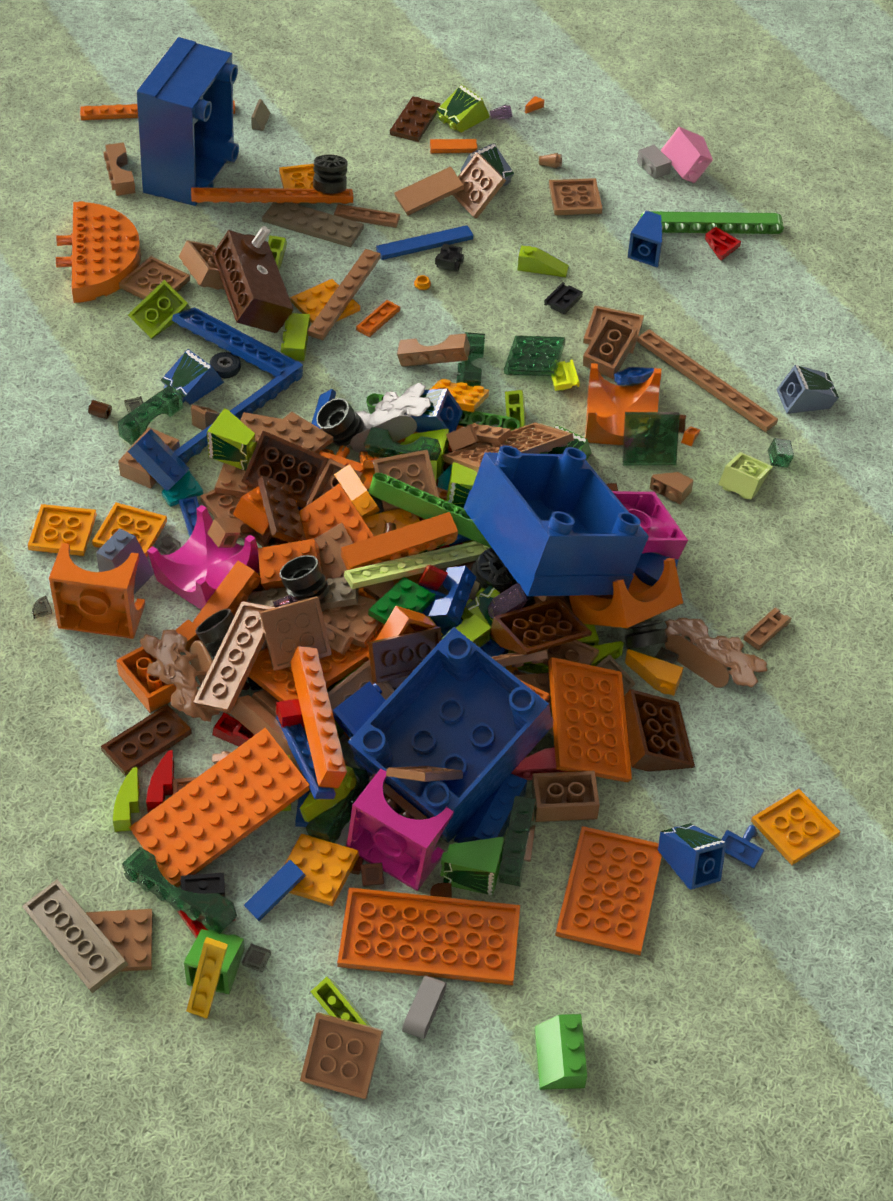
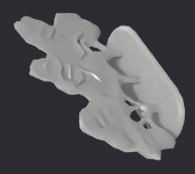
M417 383L408 388L401 397H398L396 392H386L383 400L378 402L375 406L376 411L372 414L366 411H356L364 422V431L353 436L351 444L346 447L351 446L357 453L361 451L374 452L413 434L417 429V424L410 416H422L426 409L431 406L430 398L420 397L424 393L426 386L422 385V383Z

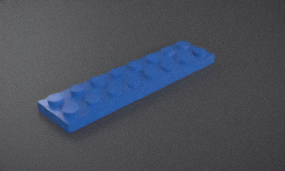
M195 307L173 315L172 321L180 327L190 330L193 334L200 335L206 341L213 342L221 349L228 350L232 355L241 357L247 363L256 365L260 370L272 374L273 377L281 375L297 362Z

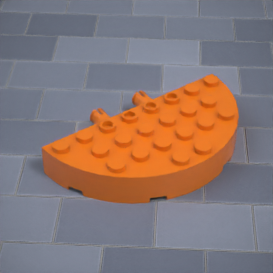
M84 201L73 202V233L71 235H56L57 246L72 245V255L69 257H56V267H72L73 302L81 303L96 300V297L102 295L108 296L121 289L119 282L140 265L141 251L137 229L125 215L104 205Z

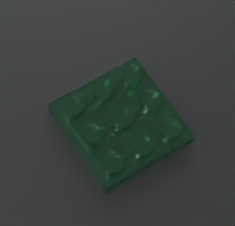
M515 336L504 367V374L555 376L566 343L565 337Z
M625 412L622 465H676L679 412Z

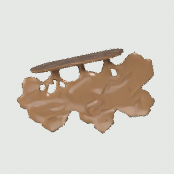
M678 618L677 620L669 619L664 621L667 625L665 629L667 636L665 647L669 656L717 688L727 685L729 674L737 685L753 687L758 683L753 672L767 671L765 660L755 655L743 654L741 652L744 645L739 637L727 638L726 636H717L716 638H711L708 635V627L701 619ZM685 636H688L690 638V641L685 639Z
M174 629L163 630L161 640L155 636L145 634L140 639V644L146 653L151 654L157 659L156 662L149 663L147 673L154 677H159L165 684H174L177 687L176 691L171 695L172 707L183 711L192 718L200 717L203 721L211 722L212 716L219 715L220 711L197 707L193 703L199 691L196 687H201L196 682L195 677L197 676L202 685L213 662L203 642L195 641L190 647V652L185 649L187 638L178 634Z

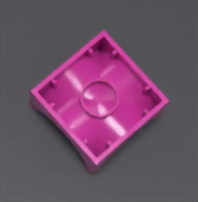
M612 491L628 512L640 519V526L649 536L642 553L656 552L663 556L679 559L688 539L656 493Z
M203 505L196 509L197 521L193 533L179 550L168 555H161L158 549L153 546L147 550L156 580L200 610H202L238 560L256 573L260 570L256 538L249 535L245 538L244 545L236 543L234 548H218L208 535L213 520L207 508Z
M380 769L352 805L346 847L358 850L359 856L371 864L382 863L384 872L418 891L441 860L443 852H445V850L439 847L435 850L434 848L443 830L453 817L454 811L446 807L437 816L423 820L410 819L399 815L391 809L384 798L383 784L387 776L386 771Z

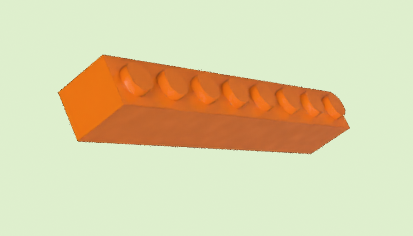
M298 646L290 664L318 786L339 788L347 770L317 648Z

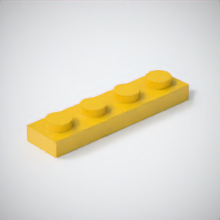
M206 937L186 1012L208 1018L228 944Z

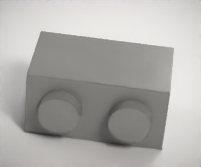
M655 145L638 151L637 163L646 170L647 174L651 175L654 179L670 174L672 161Z

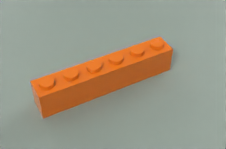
M450 512L341 547V557L346 569L351 570L412 556L425 550H434L437 546L443 544H452L457 540L458 529Z

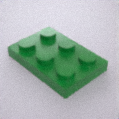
M403 577L368 610V615L385 625L395 606L422 613L435 600V594Z

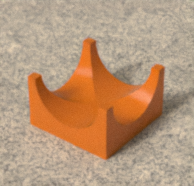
M591 363L585 438L588 439V442L656 448L661 413H658L662 369L654 368L651 377L641 384L618 386L605 380L599 372L598 364Z
M62 543L49 576L58 628L134 639L145 607V599L137 598L134 603V584L140 559L139 553L131 552L129 558L115 569L104 572H91L75 565L70 558V544Z
M675 558L664 560L662 575L653 586L643 583L633 573L634 577L628 590L624 580H616L613 582V595H602L600 597L594 595H569L573 613L584 624L629 628L683 604Z

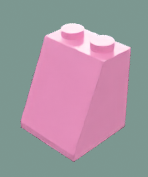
M681 127L677 128L661 149V152L672 161L671 165L682 179L692 183L699 179L713 161L704 137Z

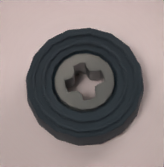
M231 352L217 353L210 360V365L223 379L236 376L241 369L240 358L232 355Z

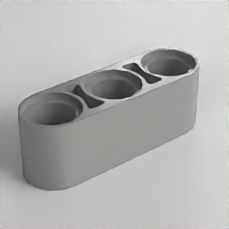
M424 976L404 1021L402 1032L425 1039L445 993L446 982Z

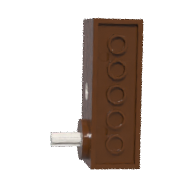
M263 226L256 236L251 234L244 235L228 230L212 255L219 270L218 272L236 323L277 333L294 309L269 243L265 241L270 233V229Z

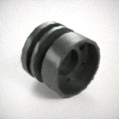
M331 154L316 157L314 159V189L327 194H337L345 191L347 188L346 174L348 161L344 157Z
M342 398L332 399L325 403L316 417L317 425L323 431L333 436V443L337 446L351 444L353 436L362 432L364 428L362 418Z
M493 548L485 550L470 569L476 576L475 581L480 583V589H486L492 585L500 594L514 579Z
M303 555L288 561L280 570L279 576L287 589L292 603L316 596L319 597L320 601L329 592L330 586L315 556Z
M223 609L204 620L195 631L203 644H208L207 650L211 653L213 659L234 618L230 609Z
M653 616L629 628H623L632 629L633 631L632 634L625 636L627 649L667 642L665 629H656L655 626L664 622V620H654Z

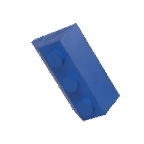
M152 429L128 451L166 491L175 485L190 469Z

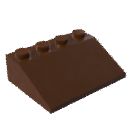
M262 431L241 482L256 488L259 486L258 479L264 476L292 486L297 506L303 509L329 458L272 433Z
M559 598L493 617L490 636L500 647L523 655H529L592 635V632Z
M630 689L624 695L632 768L648 772L694 768L695 764L679 702Z

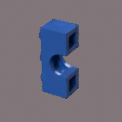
M466 566L447 568L446 572L448 574L442 585L449 591V594L443 599L435 600L429 617L439 627L458 626L476 580V576Z

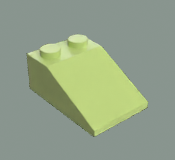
M740 452L725 466L718 485L722 486L726 491L738 493L744 499H752L759 491L773 466Z

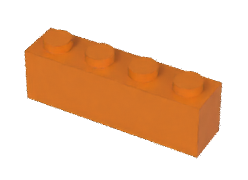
M238 560L193 620V623L199 626L208 617L223 609H230L235 616L241 602H247L248 596L258 587L261 577L253 569Z

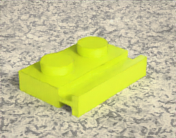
M573 360L567 363L562 361L548 364L555 391L570 389L575 385L580 387Z

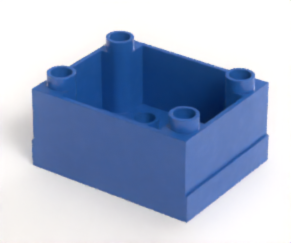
M178 37L137 90L143 193L196 206L197 202L191 201V188H214L213 180L226 161H236L239 153V144L234 143L233 84L238 75V66L232 64V53Z
M504 445L500 447L498 453L485 452L472 490H470L464 506L465 512L473 520L476 527L527 596L613 595V582L616 580H624L628 590L634 577L633 573L649 538L648 534L640 526V519L628 512L585 460L586 454L577 448H565L563 454L521 453L512 446Z
M453 627L348 743L355 756L353 759L356 765L370 777L373 774L376 775L380 769L387 772V769L392 767L433 766L462 770L463 779L424 782L387 776L385 780L387 785L428 819L437 816L446 807L454 811L453 817L441 834V838L449 843L553 727V718L550 714L549 703Z

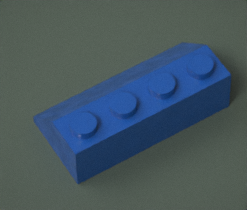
M510 774L461 828L454 841L463 843L503 837L526 794L527 780Z

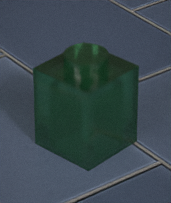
M773 439L768 448L771 466H789L794 457L791 440Z

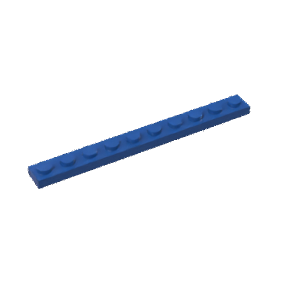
M297 361L281 375H278L230 410V412L239 420H241L243 412L253 414L255 410L262 408L270 399L276 398L278 393L287 390L293 382L299 381L303 376V364ZM211 425L174 451L185 464L191 457L200 454L202 449L208 446L207 431Z

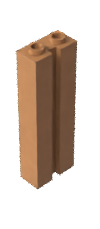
M265 690L255 692L252 697L246 695L238 698L231 715L254 735L266 727L286 755H290V760L302 774L276 719V702L278 701Z

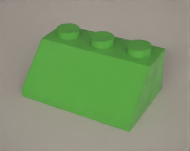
M560 1014L536 1025L535 1040L539 1089L585 1088L587 1068L581 1014Z

